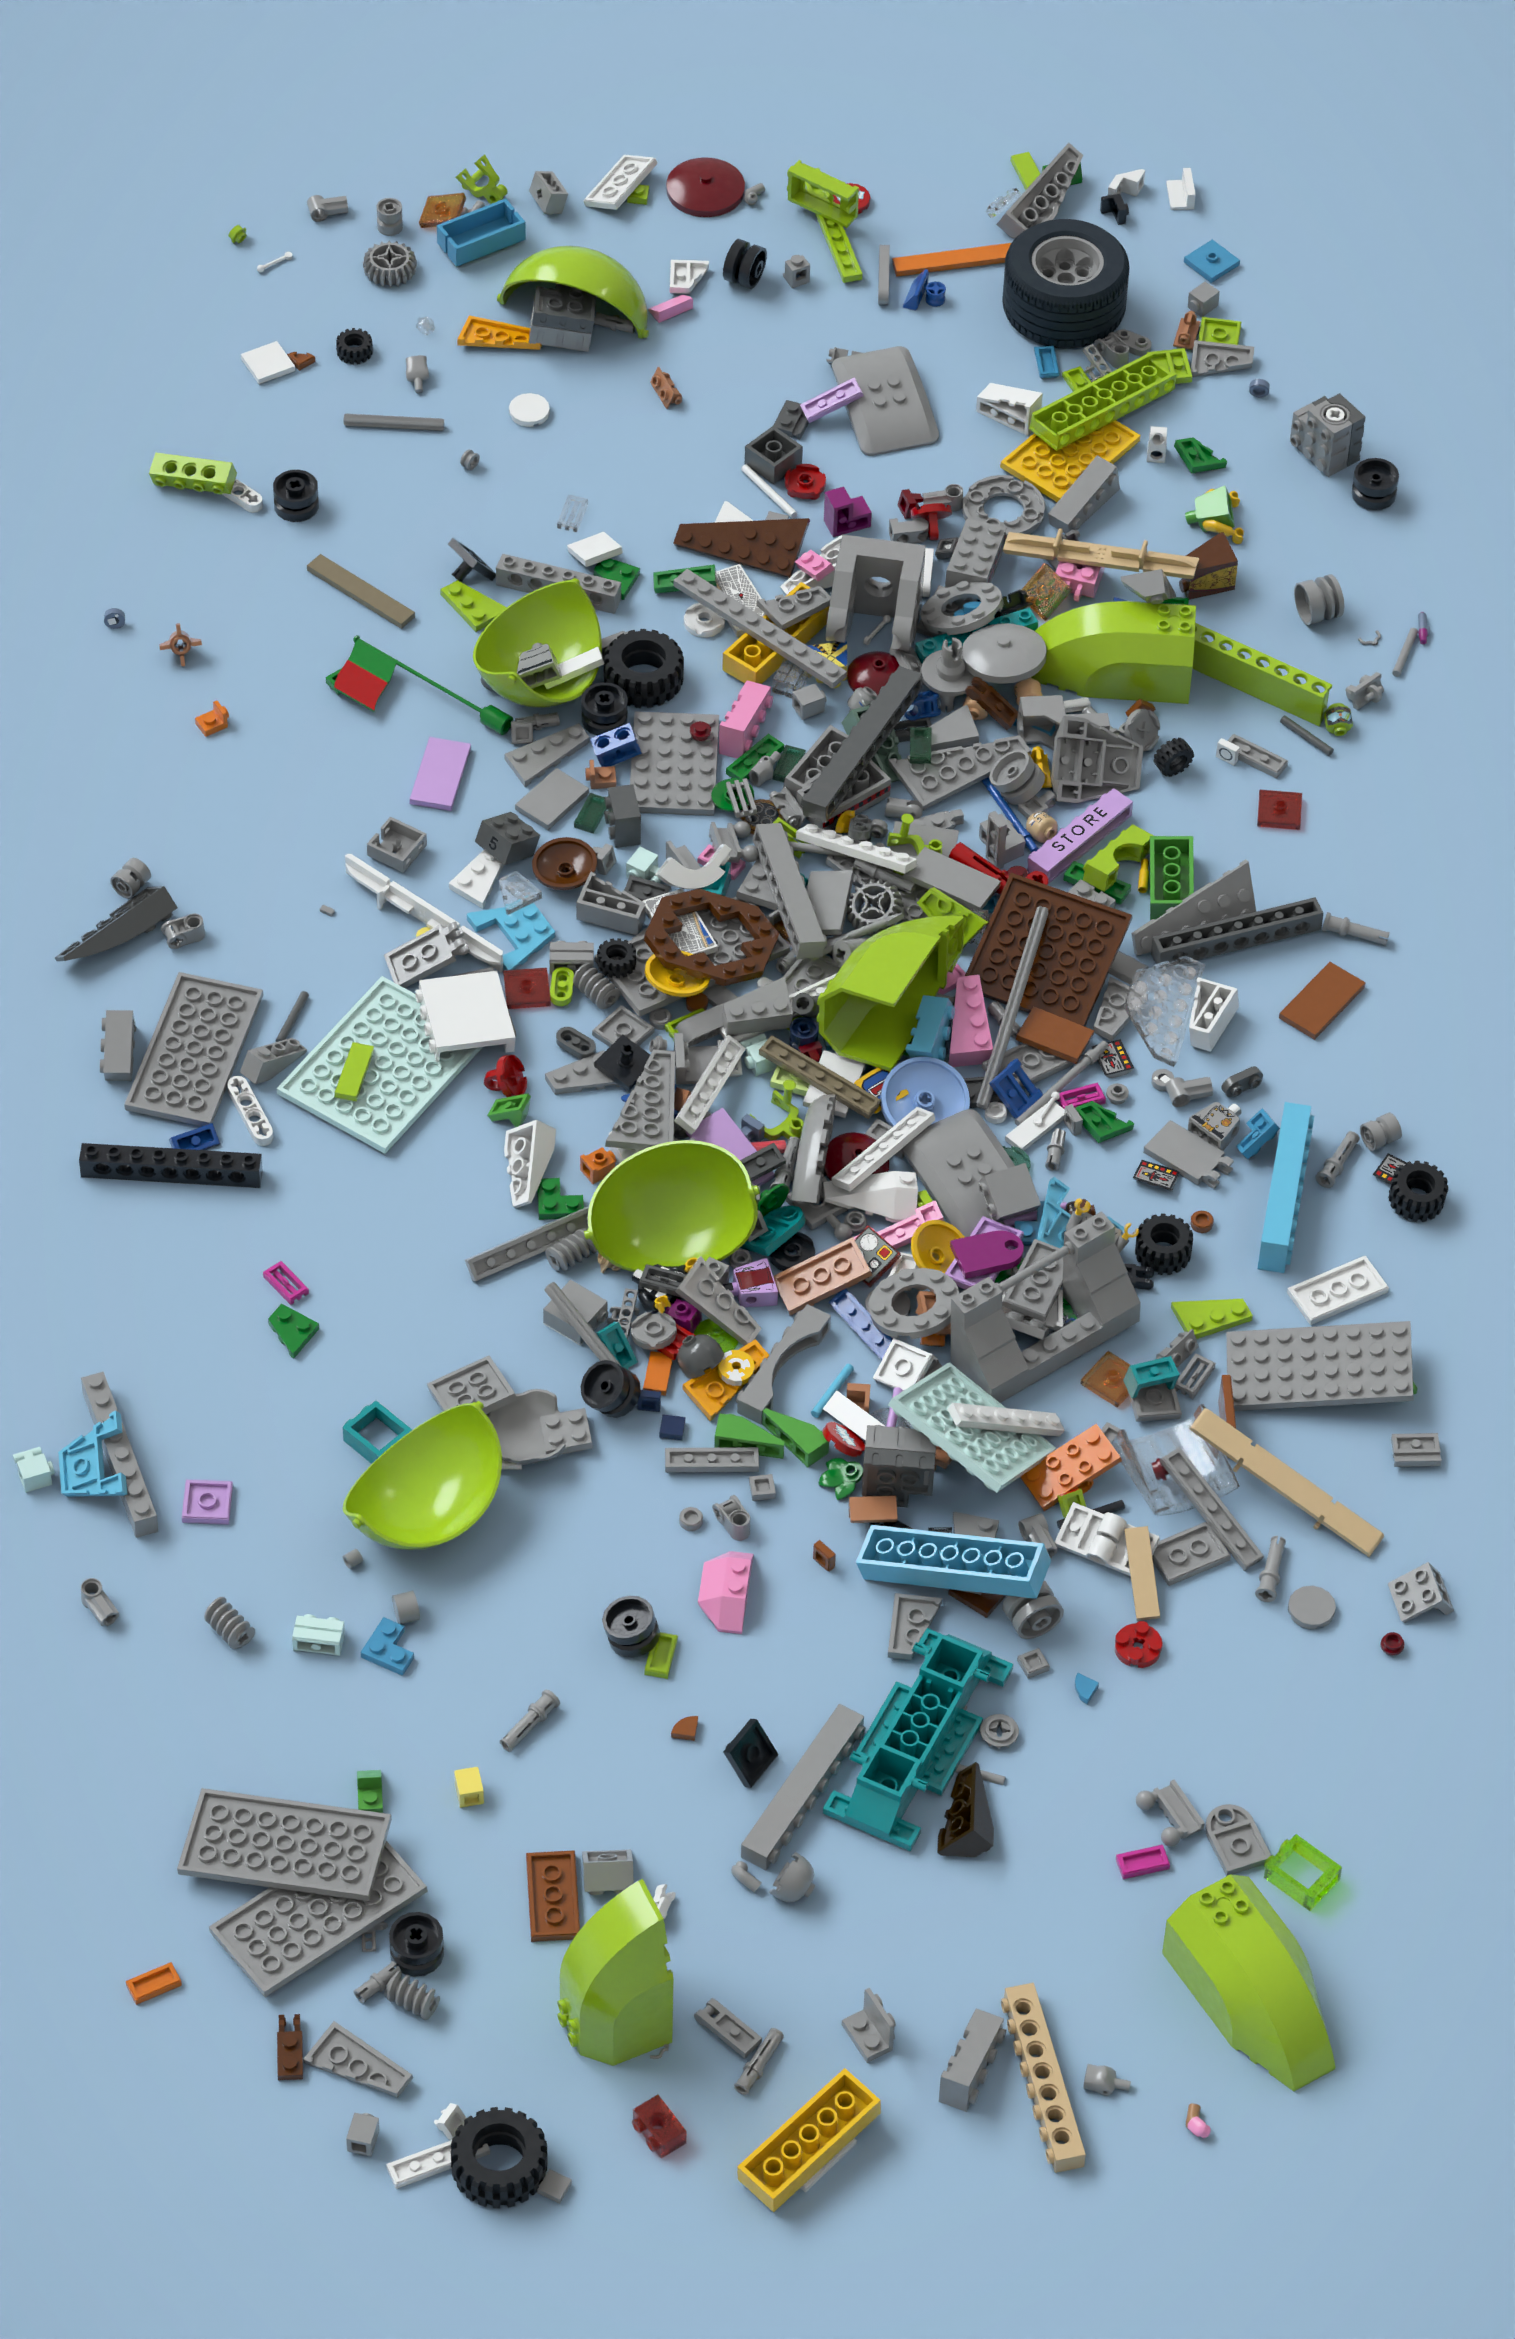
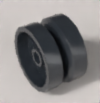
M741 239L735 240L724 261V280L735 284L739 281L740 286L753 289L759 282L766 265V248L755 244L751 246L750 242Z
M1368 458L1361 461L1354 471V482L1351 492L1354 501L1363 508L1370 510H1382L1390 507L1395 502L1397 495L1398 469L1393 463L1381 458Z
M288 470L275 478L273 482L274 510L279 517L290 522H302L312 518L319 509L318 482L312 474L303 470Z
M601 682L588 687L582 694L581 722L584 728L589 733L598 736L627 724L628 697L626 692L620 686L612 683Z
M609 1360L596 1362L588 1368L580 1386L581 1396L587 1405L613 1418L625 1416L632 1411L641 1393L640 1382L637 1376L630 1370Z
M625 1596L612 1602L604 1611L602 1618L603 1627L609 1644L616 1654L635 1658L645 1655L658 1643L660 1637L659 1625L653 1608L646 1599L639 1596Z
M412 1912L399 1917L392 1924L389 1932L391 1962L396 1963L395 1968L399 1966L403 1974L413 1977L425 1976L434 1972L440 1966L444 1957L443 1929L438 1920L426 1913Z

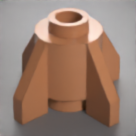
M177 623L176 631L172 633L168 641L159 644L160 650L171 648L172 652L180 655L181 666H185L184 654L188 653L191 646H200L202 642L201 639L190 638L185 631H181L180 623ZM182 639L183 643L177 644L178 640Z

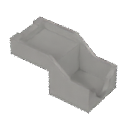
M1053 695L1020 697L1016 726L1018 735L1021 736L1026 744L1041 743L1054 750L1055 736L1063 716L1086 718L1092 723L1103 726L1108 730L1110 729L1108 713L1066 715L1063 696ZM1055 724L1056 731L1053 733L1052 736H1049V734H1046L1031 726H1037L1050 732V730Z

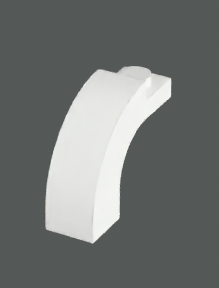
M726 844L720 845L710 860L697 870L682 866L672 857L667 858L655 876L666 884L680 889H697L708 886L725 873L719 866L720 864L722 866L726 864L730 858L729 852L732 849Z

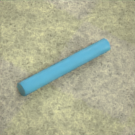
M851 1364L845 1365L811 1411L812 1416L815 1418L820 1416L824 1406L836 1390L838 1391L854 1370Z

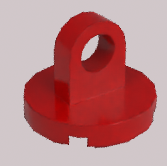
M943 503L924 504L919 510H917V507L911 509V518L913 520L923 518L928 521L929 541L939 539L938 520L952 515L951 506L948 504L945 507Z
M511 1054L500 1057L496 1069L490 1070L485 1074V1087L492 1091H502L506 1097L523 1095L527 1089V1078L523 1077L522 1072L525 1071L524 1065L515 1055Z

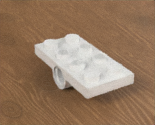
M1073 1502L1054 1543L1058 1548L1130 1576L1124 1529L1136 1527L1127 1524L1122 1517L1109 1512L1102 1514ZM1149 1532L1153 1555L1160 1537Z

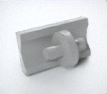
M1376 672L1372 676L1364 675L1361 677L1359 685L1356 687L1350 685L1346 688V696L1352 700L1353 708L1358 710L1370 701L1377 703L1382 699L1381 693L1384 692V688L1381 684L1382 676L1380 673Z

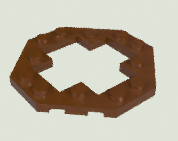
M700 888L662 897L644 935L645 943L664 968L673 971L675 968L685 970L686 975L702 980L704 977L714 979L715 984L722 986L762 977L779 938L778 931L758 906ZM709 909L719 922L739 918L755 940L741 944L740 950L747 958L715 966L704 952L684 956L668 934L682 931L683 924L677 916Z

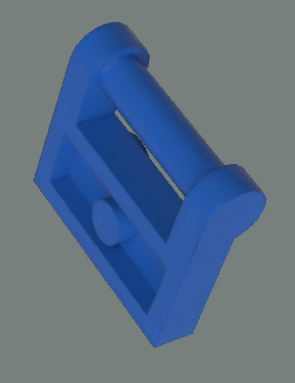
M1019 1059L1011 1061L1001 1073L989 1082L1014 1118H1018L1043 1096L1042 1091L1035 1087L1022 1069ZM1013 1073L1016 1074V1076L1018 1077V1079L1021 1081V1083L1024 1085V1087L1026 1088V1090L1029 1092V1097H1028L1027 1094L1024 1092V1090L1021 1088V1086L1019 1085V1083L1016 1081V1079H1015L1014 1076L1012 1075Z

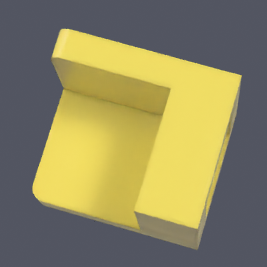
M472 1767L454 1770L455 1787L460 1808L484 1804V1791L479 1768Z

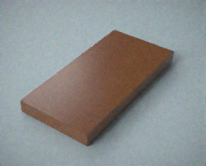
M1329 962L1279 1013V1019L1315 1040L1365 988L1366 982Z
M575 1850L526 1853L531 1942L573 1940L580 1931Z

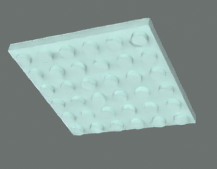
M950 1362L894 1396L888 1404L896 1415L905 1418L915 1430L926 1435L932 1444L941 1447L952 1460L958 1461L966 1468L968 1473L977 1476L988 1489L996 1493L1040 1464L1048 1454L1056 1450V1447L1038 1434L956 1427L947 1409L952 1403L1006 1407Z

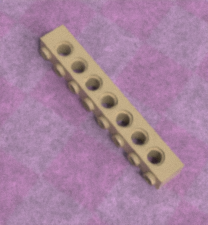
M1034 1983L1005 1988L1004 1998L1001 1999V2007L1003 2013H1007L1009 2020H1007L1009 2034H1014L1015 2037L1013 2042L1015 2054L1021 2057L1020 2071L1022 2077H1026L1028 2084H1026L1028 2098H1033L1035 2104L1033 2106V2115L1036 2121H1040V2139L1042 2142H1046L1048 2148L1045 2150L1047 2162L1053 2165L1055 2173L1082 2168L1085 2164L1086 2154ZM1019 2012H1025V2013H1027V2014L1022 2015V2014H1019ZM1025 2033H1031L1033 2036H1027ZM1036 2054L1040 2057H1032L1031 2055ZM1038 2076H1044L1046 2078L1040 2079L1038 2078ZM1049 2097V2098H1052L1053 2100L1048 2101V2100H1045L1044 2098ZM1057 2119L1059 2122H1052L1050 2120ZM1057 2141H1064V2142H1066V2143H1065V2144H1059V2143H1057Z

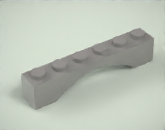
M808 1304L802 1311L797 1312L794 1323L791 1327L788 1326L785 1329L781 1341L774 1344L770 1356L767 1359H763L757 1374H753L748 1381L746 1389L739 1392L736 1398L738 1414L762 1424L763 1410L766 1408L773 1409L772 1386L780 1368L797 1353L821 1343L830 1330L831 1315Z

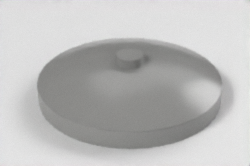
M989 625L973 632L963 643L962 658L966 664L967 671L987 682L1014 683L1023 681L1038 673L1046 662V644L1043 638L1032 629L1021 625Z

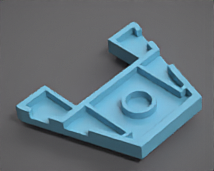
M534 903L466 914L467 921L476 932L497 924L515 948L514 951L503 955V969L508 976L515 972L517 966L527 962L531 954L537 953L555 938V930Z
M1055 1177L1051 1178L1048 1184L1037 1240L1061 1248L1064 1246V1233L1066 1232V1225L1071 1215L1062 1209L1060 1205L1070 1188ZM1109 1216L1107 1217L1116 1228L1124 1230L1123 1226Z
M113 1411L109 1414V1419L103 1423L98 1422L93 1426V1430L86 1436H79L58 1452L61 1493L66 1497L127 1495V1482L124 1474L118 1473L107 1478L104 1475L102 1440L122 1433V1420L119 1412Z

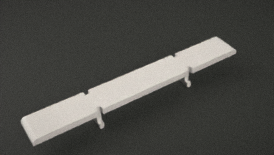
M345 855L346 873L377 894L378 910H381L383 904L388 901L407 914H411L422 921L430 929L440 924L445 928L450 923L457 922L398 883L390 882V878L354 855ZM462 926L464 935L461 938H463L465 944L467 943L470 950L469 954L502 972L503 951L465 926Z

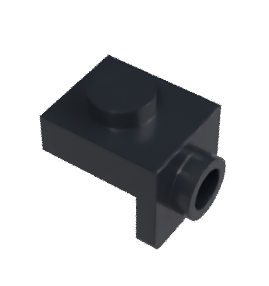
M1114 194L1101 197V213L1112 212L1118 225L1126 224V215H1129V208L1127 203L1124 204L1121 195Z

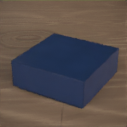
M641 1390L637 1402V1410L660 1412L661 1392Z
M663 1414L659 1438L682 1440L686 1417Z

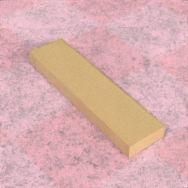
M1148 1526L1124 1529L1136 1621L1160 1618Z

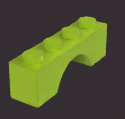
M1132 824L1128 829L1123 830L1115 840L1112 839L1103 850L1100 849L1096 856L1086 861L1083 867V871H1085L1083 881L1105 892L1116 882L1119 870L1117 862L1122 860L1140 862L1150 853V836L1154 835Z

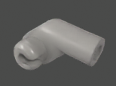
M759 183L745 191L744 200L748 205H754L757 202V195L765 192L764 185Z

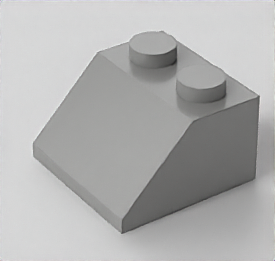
M631 1849L582 1852L585 1892H589L591 1895L604 1894V1891H614V1893L619 1894L634 1884Z

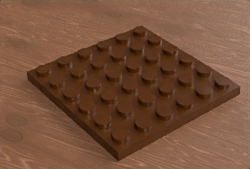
M1010 873L965 976L979 975L983 997L1007 1005L1036 909L1039 906L1048 908V916L1019 1009L1030 1013L1034 1006L1086 1026L1133 917L1126 912Z

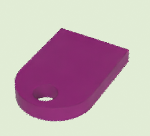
M992 1231L950 1241V1248L964 1279L1014 1268L1023 1258V1242L1017 1235L1008 1231ZM1014 1246L1017 1249L1009 1250L1006 1247Z

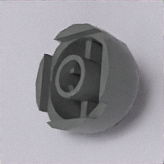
M708 1335L687 1336L682 1341L683 1344L677 1353L678 1365L688 1379L704 1375V1369L709 1366L711 1369L715 1368L724 1357V1352L719 1343Z

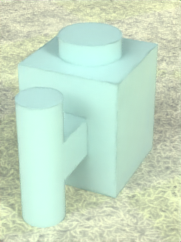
M639 847L626 863V877L629 878L632 875L660 883L662 880L655 876L660 869L658 867V855Z
M764 1033L739 1042L746 1048L745 1065L749 1070L753 1071L755 1076L772 1071L777 1067L776 1064L759 1055V1049L768 1040Z
M40 1447L13 1454L25 1493L52 1485L51 1475L55 1474L51 1461L47 1462Z

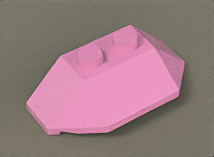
M729 1551L704 1562L698 1605L714 1624L718 1632L742 1634L754 1554Z

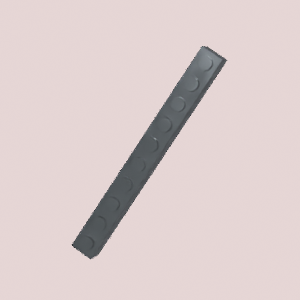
M899 666L895 673L890 675L887 684L881 687L879 695L875 700L871 701L866 713L861 715L858 724L852 727L850 735L842 741L837 753L832 755L829 764L823 767L821 775L817 780L813 781L811 789L803 795L801 805L803 806L804 816L825 823L829 820L921 692L922 673Z

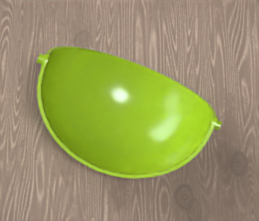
M557 246L532 254L516 266L507 278L501 294L497 296V301L505 305L510 295L528 281L551 282L570 286L597 296L619 309L634 324L638 338H647L649 335V330H646L648 323L647 305L644 294L636 279L618 261L590 248Z
M573 578L553 583L523 596L498 614L481 633L473 650V662L484 681L500 696L523 706L537 708L552 707L578 698L590 687L599 667L550 689H546L544 684L531 689L517 674L520 655L525 651L531 650L535 643L548 644L558 664L596 647H599L602 653L599 621L588 595L580 586L578 579Z
M693 1140L658 1144L631 1155L604 1177L590 1201L588 1209L589 1228L584 1231L586 1240L590 1239L598 1252L606 1260L631 1272H635L637 1269L644 1271L646 1264L652 1266L656 1264L662 1266H681L690 1258L695 1257L698 1259L700 1256L705 1261L709 1257L722 1261L738 1250L752 1234L758 1217L756 1195L760 1194L758 1185L753 1186L742 1162L734 1154L720 1146Z
M480 1401L465 1403L435 1415L407 1433L379 1456L354 1483L344 1500L343 1512L353 1526L371 1540L384 1546L402 1550H419L446 1543L474 1525L493 1500L502 1470L501 1445L492 1422L482 1410L484 1408L483 1403Z

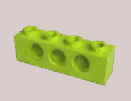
M155 452L149 475L153 484L160 487L172 486L177 489H194L198 492L209 491L215 494H231L237 472L232 462Z

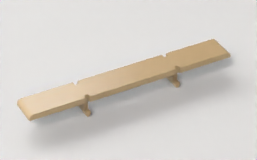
M1061 528L1058 529L1056 538L1008 532L1003 547L1005 554L1054 560L1055 557L1058 561L1134 572H1139L1140 569L1143 572L1162 569L1166 576L1185 579L1194 578L1199 558L1153 551H1148L1147 553V540H1144L1141 550L1065 539L1062 541L1063 530Z
M1204 1408L1189 1428L1193 1433L1237 1464L1233 1468L1234 1472L1243 1467L1318 1520L1313 1526L1314 1529L1317 1530L1323 1524L1368 1557L1372 1555L1384 1538V1534L1340 1502L1337 1501L1335 1504L1331 1502L1333 1497L1258 1444L1255 1447L1252 1446L1251 1443L1253 1441L1209 1409Z

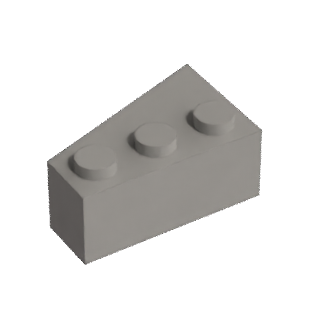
M591 871L576 902L577 920L637 935L640 933L645 922L646 903L624 890L622 892L613 887L612 883L600 880Z
M785 977L723 1004L722 1019L726 1036L790 1028L793 1018Z
M106 1010V1018H102V1031H105V1039H101V1052H104V1059H100V1073H104L105 1080L132 1081L133 1048H135L134 1032H136L133 1010Z

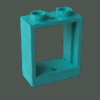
M378 1401L365 1406L356 1417L349 1419L342 1427L343 1441L371 1464L394 1443L412 1431L410 1427ZM376 1418L398 1435L380 1450L358 1433Z

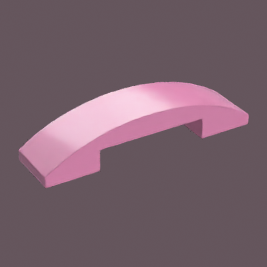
M932 1201L915 1209L916 1215L880 1230L876 1234L893 1249H898L911 1243L913 1233L921 1224L930 1220L943 1221L944 1218L936 1201ZM861 1234L853 1237L854 1240H856Z

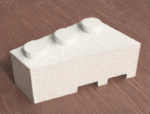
M989 383L977 396L976 412L1028 436L1032 432L1029 429L1032 413L1042 408L1043 393Z
M1197 978V989L1194 995V1006L1192 1007L1189 1024L1191 1046L1212 1051L1239 1008L1237 988Z

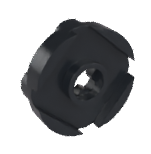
M797 1232L770 1254V1261L782 1271L815 1256L813 1241L807 1235ZM797 1250V1254L791 1255L789 1254V1252H787Z

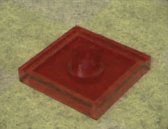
M1259 790L1257 826L1300 830L1302 793Z
M547 968L503 971L508 1009L551 1006Z

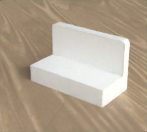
M1183 168L1182 180L1166 181L1171 210L1194 209L1196 194L1191 168Z

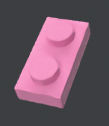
M812 550L802 554L795 561L800 570L818 582L835 570L832 563Z

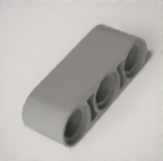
M724 1003L689 1017L676 1026L677 1031L683 1033V1040L688 1042V1047L720 1034V1028L724 1027L722 1019Z

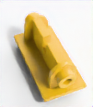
M1035 746L1030 756L1045 775L1044 784L1041 788H1050L1052 784L1048 756L1044 754V750L1040 746Z

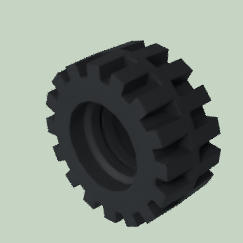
M352 328V330L346 329L345 333L342 331L336 340L337 356H339V359L341 361L344 360V363L350 362L351 365H354V363H357V365L361 364V361L363 363L366 362L373 353L371 335L367 331L362 332L360 328L358 330H355V328Z
M1179 737L1178 739L1173 738L1172 741L1168 740L1167 744L1161 745V749H1158L1156 751L1157 754H1154L1155 759L1153 761L1166 777H1172L1173 774L1177 775L1178 772H1183L1184 768L1190 766L1189 763H1192V758H1194V752L1184 739Z
M612 938L610 942L606 940L603 942V945L600 944L597 950V967L600 972L602 971L603 975L606 976L608 974L610 978H613V976H616V978L623 976L624 978L627 977V973L632 974L636 968V948L633 947L632 943L628 944V940L621 941V938H617V940ZM617 956H618V957H622V958H624V959H621V960H613V959H610V958H611V957H617Z

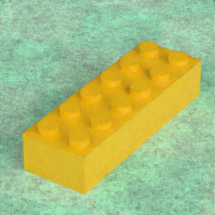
M800 582L786 596L795 595L796 591L811 587ZM830 606L783 631L806 644L827 625ZM766 614L763 616V618L776 625ZM745 632L723 652L722 670L743 683L748 680L762 684L788 659Z
M844 2068L737 2166L738 2180L771 2211L775 2212L881 2114V2100Z

